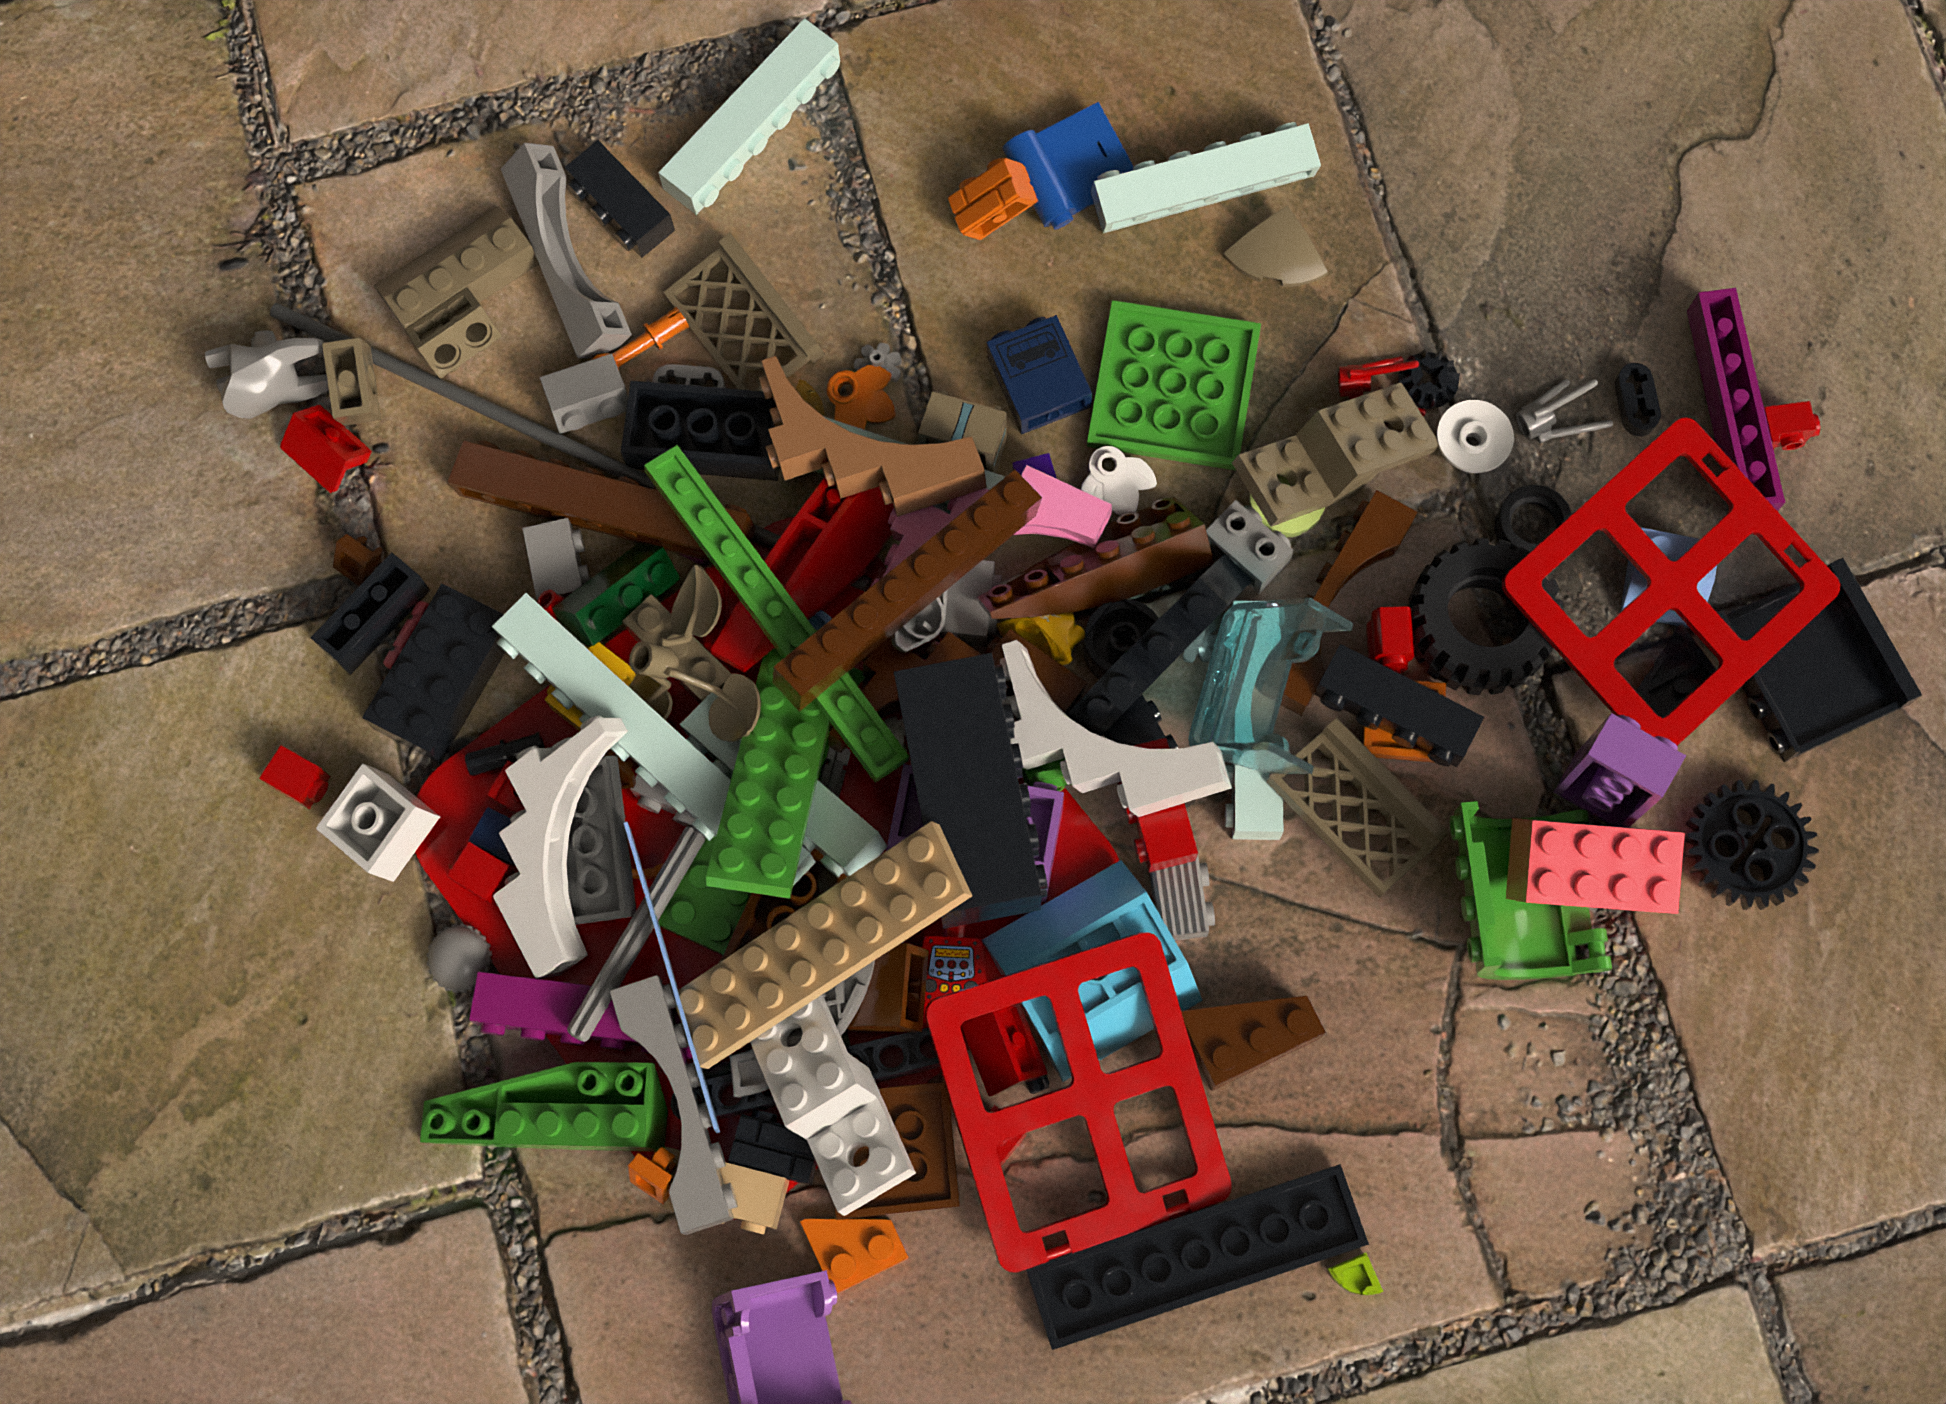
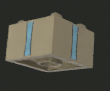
M942 390L941 393L932 391L918 432L919 444L945 443L972 436L984 470L996 473L1007 442L1006 412L1001 411V407L995 405V408H990L948 396L947 391Z

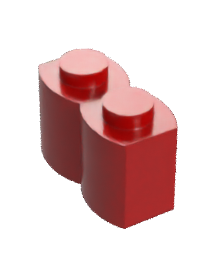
M1408 606L1379 607L1372 611L1371 620L1366 624L1368 658L1399 674L1408 669V662L1414 658L1411 608Z

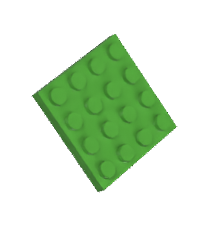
M1112 300L1087 447L1113 446L1123 453L1236 471L1232 462L1241 452L1261 323Z

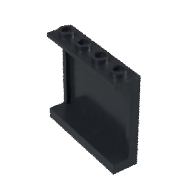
M1844 558L1838 559L1827 566L1840 582V591L1837 597L1742 685L1748 696L1747 703L1752 715L1762 721L1768 732L1767 740L1771 749L1776 754H1780L1784 762L1900 710L1922 696L1921 691ZM1797 582L1725 615L1724 612H1721L1719 615L1740 639L1747 641L1799 592L1800 584Z

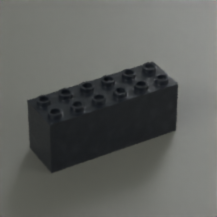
M992 653L894 671L923 826L931 821L940 825L972 894L971 898L941 917L943 929L1041 910V898L1047 897L1048 884L1044 865H1035L1034 857H1039V840L1035 823L1027 825L1026 821L1027 817H1031V801L1027 783L1019 784L1018 778L1023 777V763L1019 744L1010 743V739L1015 738L1013 729L1015 725L1011 705L1002 704V700H1007L1005 690L1007 686L1002 664L994 665Z

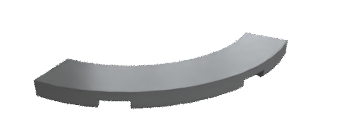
M875 960L822 994L840 1036L851 1023L865 997L872 977ZM796 1028L790 1032L787 1038L788 1047H793L800 1042L802 1037L801 1028ZM753 1049L729 1055L734 1097H743L769 1089Z

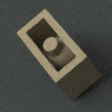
M360 337L322 343L333 419L344 426L382 420L371 346Z

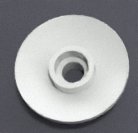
M1466 400L1453 405L1444 413L1437 427L1436 437L1442 455L1454 467L1465 472L1484 473L1499 467L1509 456L1514 443V432L1508 417L1498 407L1481 400ZM1466 438H1476L1479 445L1472 446L1468 444Z

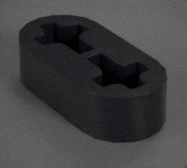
M1630 363L1625 365L1619 372L1615 380V391L1624 428L1634 436L1643 437L1649 435L1655 429L1661 418V410L1654 378L1650 369L1641 363ZM1630 375H1633L1635 381H1642L1637 389V395L1634 385L1626 383ZM1639 404L1642 415L1649 416L1645 424H1642L1639 418H1633L1638 411Z

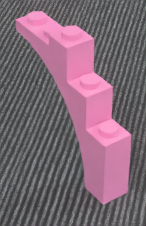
M1026 465L1021 476L1039 493L1042 500L1036 517L1014 535L1040 534L1060 537L1095 548L1112 515V504ZM985 488L951 499L947 507L951 511L950 514L930 506L897 517L893 508L888 524L892 525L890 530L893 539L900 541V544L894 543L890 548L884 563L888 566L884 576L989 490ZM876 578L872 583L871 587L880 579Z

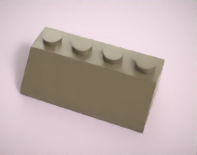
M498 206L378 282L374 287L405 330L468 287L480 303L539 265V262L531 244L516 223Z

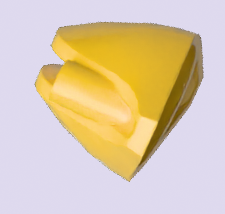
M1072 612L1030 618H1010L997 624L999 634L1002 637L1011 629L1061 665L1069 664L1073 660L1071 656L1073 647L1085 638V631L1081 626L1075 625V618Z

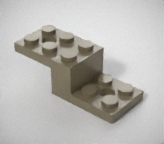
M1398 383L1318 410L1295 436L1239 454L1232 464L1270 527L1352 498L1377 473L1431 454L1439 447L1436 436L1403 384ZM1384 421L1391 424L1395 430H1389L1385 426ZM1277 475L1285 477L1290 486L1282 484L1278 480Z

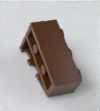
M1307 995L1181 1011L1194 1057L1211 1091L1321 1039L1326 1033Z

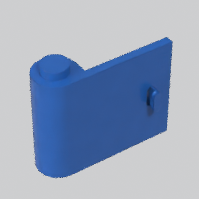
M1099 102L1038 133H1035L1034 130L1025 131L1010 139L1002 147L1008 159L1022 163L1026 167L1031 180L1029 183L1033 186L1038 199L1033 207L1044 227L1052 226L1054 230L1069 224L1073 220L1072 215L1094 205L1091 189L1094 181L1098 180L1097 177L1113 170H1118L1122 174L1133 171L1134 167Z

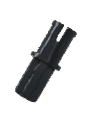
M536 732L535 734L508 742L505 739H500V744L467 753L465 755V763L470 775L476 776L503 768L507 761L514 764L517 761L516 756L524 749L531 746L545 748L540 732Z

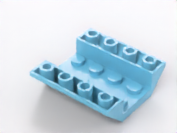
M1122 860L1043 904L1041 910L1030 912L982 939L1001 975H1009L1139 932L1152 933L1161 942L1181 1011H1185L1202 1001L1188 962L1149 895ZM1129 967L1080 984L1078 992L1099 1061L1154 1029L1139 974L1135 967ZM1040 996L1021 1002L1022 1007L1044 1043L1042 1047L1060 1079L1064 1082L1071 1078L1049 999L1046 996Z

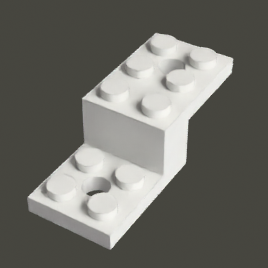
M823 995L750 1041L785 1127L808 1141L838 1213L846 1216L916 1174L869 1067L848 1053ZM796 1028H801L802 1037L800 1042L793 1047H788L787 1038L790 1032ZM867 1146L869 1148L868 1160L862 1166L855 1167L853 1163L854 1154L859 1148Z

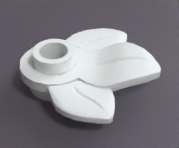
M1103 446L1091 455L1088 464L1090 474L1082 483L1081 490L1112 504V511L1120 516L1128 512H1135L1139 501L1138 490L1153 488L1157 485L1152 469L1142 459L1125 457L1118 448ZM1104 458H1110L1114 461L1115 468L1112 472H1107L1102 468Z

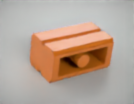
M1008 158L995 159L987 165V171L978 177L965 179L959 184V190L948 197L952 211L956 214L955 219L959 231L963 235L982 240L1037 203L1038 199L1034 188L1029 183L1031 180L1026 167L1022 163Z

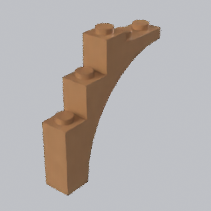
M776 356L761 360L765 375L758 377L765 399L773 397L776 406L769 409L775 427L768 429L772 444L765 447L772 468L780 466L784 480L823 469L828 486L836 485L840 498L879 486L885 505L892 503L897 517L987 488L985 470L972 436L945 443L907 445L882 442L852 433L824 418L802 399L787 380Z

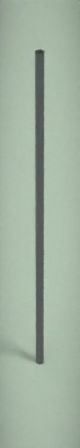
M275 303L270 310L271 317L325 342L352 339L348 335L279 303ZM371 347L373 364L611 475L633 479L640 486L653 489L655 486L647 474ZM754 524L756 529L752 540L773 549L781 536ZM863 575L850 586L865 592L869 589L872 578Z

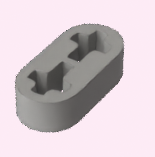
M669 364L658 368L652 378L655 383H668L669 377H675L679 385L704 386L706 380H712L716 388H725L721 373L710 367Z

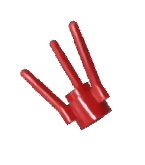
M1399 356L1361 365L1338 367L1339 396H1349V400L1362 396L1363 392L1371 391V376L1417 368L1419 362L1416 360L1404 362V358ZM1418 408L1422 416H1425L1426 410Z

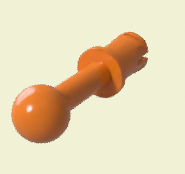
M674 307L650 325L644 323L645 333L612 353L618 370L620 366L653 345L659 350L662 349L664 342L689 328L685 317L679 312L677 307ZM599 353V354L595 355L591 360H594V359H597V358H600V357H603V356H606V355H609V354H608V353Z

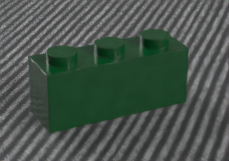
M639 542L555 605L552 610L561 625L580 643L594 646L623 624V620L651 594L655 598L681 578L664 547Z

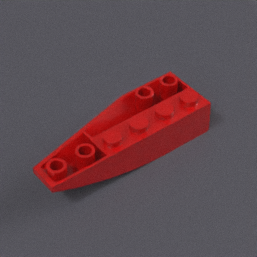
M824 477L764 562L808 620L863 576L892 536L890 530L892 525L888 524V520L894 507L892 503L885 505L879 486L840 498L836 485L829 487ZM739 601L712 646L711 654L742 672H746L775 647L741 601Z

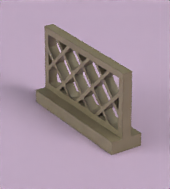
M730 232L718 241L721 247L663 292L673 306L679 309L689 327L737 389L748 390L744 385L746 369L764 371L762 363L748 362L750 344L769 345L767 358L775 355L776 346L792 347L798 356L787 365H781L786 378L790 377L810 360L815 363L825 355L817 342ZM723 260L729 267L727 283L709 281L710 269ZM735 276L738 278L741 284L734 283ZM688 287L700 288L697 306L682 305L676 296ZM707 288L725 290L723 308L705 307ZM733 291H744L750 294L748 310L730 309ZM756 303H757V304L759 305V307L763 310V312H761V311H755V310H756ZM688 312L696 313L695 320ZM703 314L722 315L719 334L702 331ZM729 316L747 317L744 336L726 334ZM754 318L770 319L772 322L770 338L751 337ZM778 331L784 339H777ZM710 340L718 341L717 348L712 344ZM725 341L743 343L740 361H729L723 358ZM732 368H739L738 376ZM761 385L754 391H762Z
M1337 718L1266 781L1379 898L1419 861L1433 851L1450 833ZM1318 748L1330 760V769L1312 767L1311 753ZM1302 761H1304V766L1298 765ZM1287 774L1304 775L1305 791L1292 790L1282 778ZM1312 776L1330 778L1332 795L1314 793ZM1339 780L1350 781L1358 789V798L1340 796ZM1313 802L1332 804L1333 820L1320 819L1314 812ZM1341 805L1359 807L1360 824L1342 822ZM1367 808L1378 809L1386 817L1387 827L1368 825ZM1342 831L1360 833L1361 849L1349 848L1342 841ZM1369 834L1387 836L1388 853L1370 851ZM1396 837L1406 838L1418 851L1413 856L1397 854ZM1370 860L1389 862V878L1382 882L1371 871ZM1397 863H1402L1403 865L1398 869Z

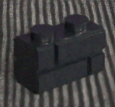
M753 1109L752 1116L741 1114L728 1163L811 1186L817 1162L808 1141L785 1127V1125L775 1123L777 1119L775 1114Z

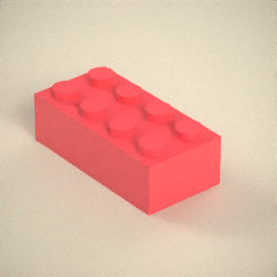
M1512 818L1506 899L1525 903L1678 914L1685 833Z

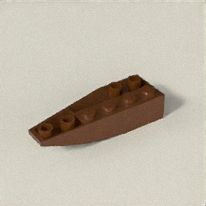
M1175 497L1162 498L1155 501L1148 508L1138 512L1122 514L1116 521L1108 523L1095 548L1074 542L1005 582L994 586L977 598L979 604L992 619L1030 618L1071 613L1146 593L1213 565L1214 561L1205 524Z

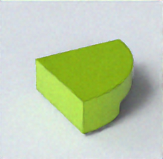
M1367 1253L1327 1268L1332 1279L1340 1287L1351 1293L1374 1295L1383 1292Z

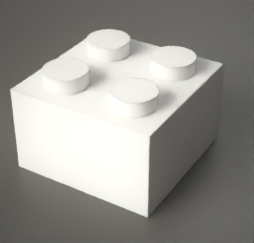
M362 764L316 829L366 872L394 882L440 816L389 774Z

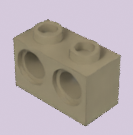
M468 287L405 329L417 349L440 379L448 373L457 370L461 364L480 351L486 350L492 343L502 337Z

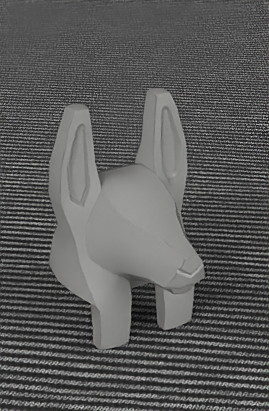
M264 330L255 332V336L251 339V347L229 344L206 351L205 358L209 368L230 365V375L217 379V387L221 393V400L226 412L239 418L252 419L269 411L278 404L302 402L329 390L327 374L297 376L294 367L295 362L322 353V343L324 341L315 338H291L277 341L273 331Z

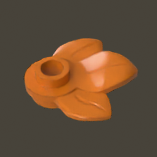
M866 365L855 373L848 370L835 373L829 379L826 389L829 400L835 405V420L865 430L867 421L871 423H884L895 418L896 411L893 401L883 391L890 382L892 374L880 366L876 367L873 365ZM843 385H852L853 390L850 395H840V389Z

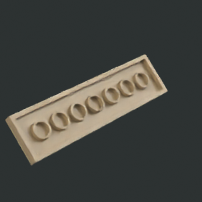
M932 821L678 990L701 1068L709 1069L972 897L939 824ZM676 1007V1010H677L678 1015H679V1017H680V1013H679L678 1007Z

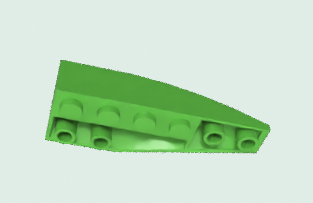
M574 1062L424 1101L420 1142L513 1148L657 1152L661 1147L665 1148L668 1109L655 1064Z

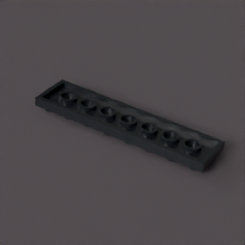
M1341 1164L1075 1253L1049 1260V1262L1026 1269L1051 1349L1055 1350L1369 1245L1343 1169Z

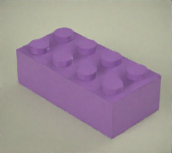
M1611 713L1575 753L1553 792L1579 808L1587 810L1588 813L1610 826L1630 827L1663 798L1686 755L1679 752L1677 745L1669 739L1661 736L1653 737L1641 730L1640 724L1634 719L1625 715L1616 716Z

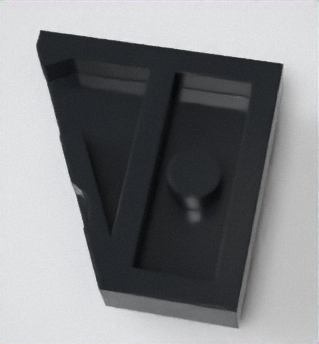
M1681 624L1673 632L1668 644L1661 651L1650 672L1646 674L1636 692L1659 717L1664 718L1716 668Z

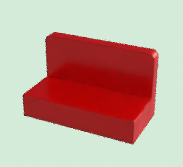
M320 404L293 413L280 444V448L329 493L338 491L346 470L367 463L372 453L345 426L333 419V416Z
M1021 1003L966 1020L962 1023V1029L988 1096L997 1095L1015 1085L1033 1081L1048 1074Z

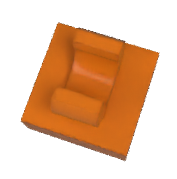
M663 1147L655 1153L651 1161L638 1153L628 1165L630 1182L664 1205L670 1197L669 1190L673 1182L672 1175L670 1174L676 1167V1164L673 1162L675 1155Z

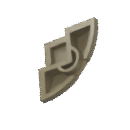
M1288 205L1249 231L1225 251L1223 255L1236 270L1257 282H1262L1263 277L1282 280V287L1309 284L1322 279L1328 274L1315 246Z

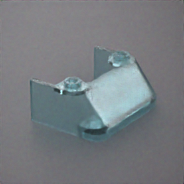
M1310 597L1238 603L1229 608L1220 624L1189 732L1188 740L1190 747L1214 742L1221 750L1223 760L1228 763L1267 774H1312L1314 766L1289 753L1290 747L1287 739L1272 733L1292 663H1302L1313 657L1319 649L1323 632L1351 631L1353 623Z

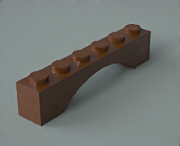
M1376 490L1370 501L1363 498L1352 518L1358 521L1352 533L1347 530L1343 532L1334 548V551L1340 554L1333 565L1328 562L1325 563L1315 581L1321 585L1315 597L1307 594L1297 612V615L1302 617L1296 629L1289 626L1278 645V647L1284 649L1277 662L1270 658L1263 669L1259 679L1265 683L1260 694L1302 717L1325 673L1321 656V633L1325 615L1330 604L1340 590L1358 573L1379 561L1395 555L1418 513L1417 511Z

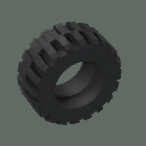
M1476 538L1472 546H1468V543L1464 540L1453 544L1450 552L1442 550L1434 556L1430 565H1426L1408 599L1410 601L1408 607L1411 608L1413 644L1415 643L1416 645L1414 650L1418 663L1426 660L1430 665L1427 673L1435 680L1439 675L1448 679L1446 687L1455 691L1460 685L1467 686V694L1480 695L1483 689H1488L1491 695L1503 693L1507 686L1514 689L1523 684L1528 676H1533L1553 650L1549 642L1506 596L1502 589V580L1505 574L1530 552L1521 547L1519 552L1510 549L1511 542L1499 539L1496 545H1489L1488 538ZM1545 577L1542 580L1543 589L1564 611L1563 601L1555 599L1560 590L1556 580H1547ZM1467 588H1485L1498 593L1509 602L1517 616L1518 632L1515 638L1510 643L1497 647L1481 646L1465 639L1455 629L1450 620L1448 603L1451 597L1456 592Z

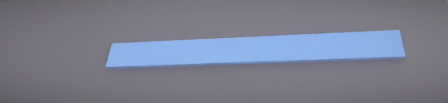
M625 822L623 824L714 1131L719 1133L720 1129L682 1007L677 983L632 831L628 822Z

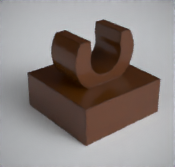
M346 534L336 541L333 568L360 586L371 575L375 566L380 563L383 549L378 547L371 551L366 548L367 538L365 536L358 537L355 540Z

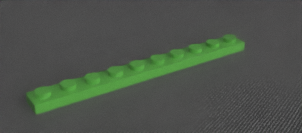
M678 445L644 465V471L782 658H785L816 632ZM848 673L814 699L875 783L909 760L908 753Z

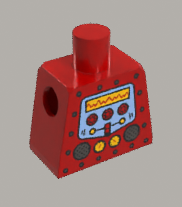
M967 924L943 929L942 926V937H924L922 948L929 950L924 1007H927L928 1003L937 997L987 982L982 939L966 938Z

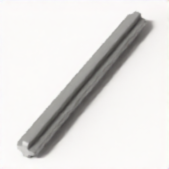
M687 826L683 830L649 888L658 920L705 841V837L694 827ZM645 897L567 1027L568 1033L577 1040L586 1042L590 1038L612 1000L610 990L619 988L654 928Z

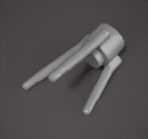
M1564 379L1532 403L1521 407V411L1516 413V420L1526 439L1531 440L1536 437L1541 444L1556 437L1612 427L1613 421L1605 420L1551 430V426L1556 424L1553 410L1596 387L1598 381L1593 379L1554 401L1546 403L1570 384L1568 379Z

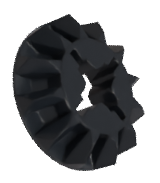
M1424 349L1418 354H1410L1405 362L1416 360L1419 362V366L1399 371L1398 383L1403 384L1415 405L1420 408L1434 409L1450 402L1458 390L1460 373H1457L1454 367V360L1449 361L1442 355L1441 351L1432 353ZM1422 371L1428 374L1439 371L1435 380L1436 385L1427 382L1418 386L1424 375Z

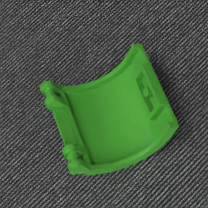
M1478 801L1460 803L1454 811V815L1450 816V832L1452 839L1458 840L1460 856H1456L1455 860L1456 874L1459 881L1464 880L1466 896L1461 899V909L1464 921L1470 922L1472 937L1467 939V951L1470 962H1475L1477 976L1494 980H1526L1575 976L1577 974L1612 970L1611 957L1606 956L1604 945L1605 942H1608L1607 931L1605 928L1592 929L1589 907L1525 903L1506 899L1512 819L1475 816V813L1479 810ZM1574 810L1550 816L1521 818L1589 824L1587 810ZM1588 945L1590 958L1577 960L1575 946Z

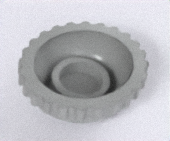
M453 924L451 927H445L443 931L437 933L436 937H433V942L428 947L427 966H429V973L432 974V979L438 982V986L444 987L446 991L452 990L454 993H459V991L466 993L467 990H474L477 973H489L491 970L492 951L489 949L490 944L486 942V937L481 935L479 930H474L472 926Z

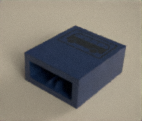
M1057 315L1050 318H1035L1024 328L1013 332L1010 330L999 332L990 341L986 342L987 358L1021 435L1091 408L1092 392Z

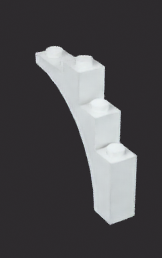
M1017 640L1002 644L1005 658L1000 659V664L1003 666L1005 679L1012 682L1015 695L1010 696L1011 707L1016 718H1021V720L1014 722L1015 738L1010 739V743L1019 744L1023 768L1026 770L1065 758L1064 761L1060 762L1063 777L1068 785L1072 784L1081 793L1122 781V784L1117 785L1120 802L1124 809L1129 808L1138 817L1232 788L1221 750L1214 742L1182 749H1146L1119 744L1094 734L1070 719L1053 702L1036 674L1027 648Z
M601 715L594 716L581 724V731L572 738L561 740L552 748L531 746L524 749L516 756L517 761L505 770L525 809L510 818L511 824L499 832L519 872L505 879L504 883L506 886L495 893L493 897L536 979L560 976L588 955L575 925L568 894L566 863L569 832L577 802L589 776L605 753L628 732L621 718H603Z

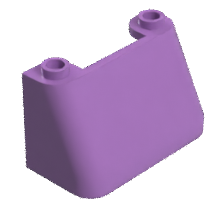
M827 1270L732 1290L713 1299L712 1317L729 1404H852L850 1400H843L825 1317L831 1313L832 1305L837 1303L836 1287L834 1282L828 1279Z

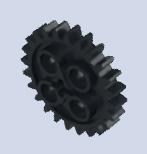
M1737 780L1732 784V791L1723 784L1717 788L1718 796L1709 792L1703 797L1706 805L1698 803L1692 809L1699 818L1691 817L1685 823V825L1695 831L1684 836L1685 842L1693 844V848L1686 851L1684 857L1696 858L1697 861L1689 869L1690 873L1702 871L1704 877L1698 885L1702 887L1711 883L1714 886L1711 893L1712 898L1717 897L1722 892L1727 894V906L1734 904L1738 898L1741 899L1743 910L1752 907L1754 900L1759 910H1764L1769 906V899L1775 906H1778L1785 902L1784 894L1791 898L1799 893L1795 884L1803 886L1809 882V879L1803 872H1811L1816 868V865L1808 860L1807 857H1812L1819 853V849L1808 845V841L1818 835L1817 832L1805 831L1804 828L1812 818H1799L1797 813L1801 809L1802 804L1797 803L1791 807L1786 804L1789 799V792H1785L1779 797L1774 796L1775 785L1772 783L1764 791H1760L1758 780L1752 781L1747 790L1741 780ZM1737 809L1745 810L1750 814L1752 819L1751 826L1742 824L1738 820ZM1769 817L1771 822L1752 845L1753 851L1742 859L1736 873H1732L1730 867L1749 843L1747 839L1759 830L1764 818ZM1771 833H1777L1784 838L1786 843L1785 849H1779L1772 843ZM1715 840H1721L1728 845L1730 849L1729 857L1721 856L1716 851ZM1750 864H1755L1762 869L1764 873L1763 881H1758L1750 875Z

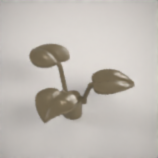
M694 565L677 595L671 613L672 631L676 635H680V637L672 639L659 638L657 644L645 641L637 643L630 654V666L636 673V676L629 687L664 720H667L673 705L672 697L667 691L671 687L667 677L677 678L714 693L718 697L713 701L709 710L710 729L717 738L727 742H735L742 739V737L749 736L759 719L761 701L755 683L744 675L732 674L726 679L721 690L717 686L677 671L679 665L678 657L669 648L670 646L690 642L693 635L705 637L713 630L720 617L722 602L719 590L704 569Z

